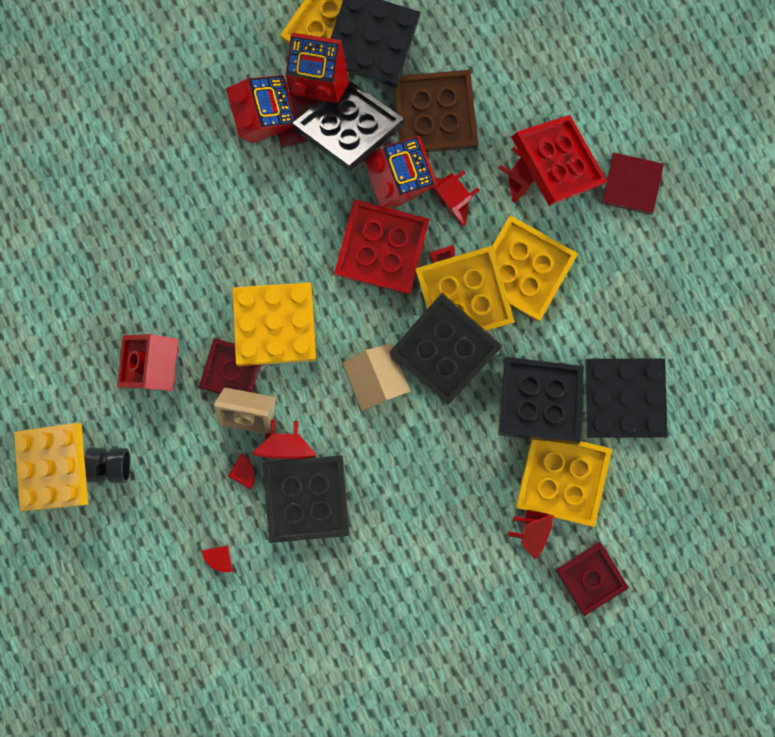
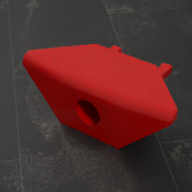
M513 146L511 151L520 156V159L511 171L501 164L498 169L508 175L512 202L516 203L535 180L518 149Z
M464 170L456 176L450 173L445 178L435 177L438 185L431 190L447 211L464 227L467 222L469 201L480 191L477 187L471 193L466 190L458 180L466 174Z
M271 420L270 433H265V440L252 454V456L272 459H306L316 457L315 451L298 434V421L293 423V434L275 433L276 420Z
M527 510L524 518L513 516V521L522 523V534L508 531V536L520 538L521 545L534 559H537L547 543L554 515Z

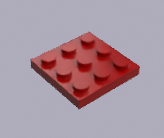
M571 115L517 131L511 136L548 206L598 188L607 182Z
M354 199L334 276L410 295L430 219Z

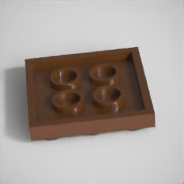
M470 69L401 76L398 87H394L396 113L404 118V126L398 130L399 141L420 136L426 153L478 147Z

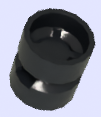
M105 448L87 449L84 456L86 482L103 483L106 479L110 483H126L130 475V452L127 448H111L109 452Z

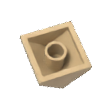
M391 343L366 350L343 362L362 411L411 392L398 360L389 353L393 348Z
M224 388L214 404L218 424L261 434L270 433L276 397Z

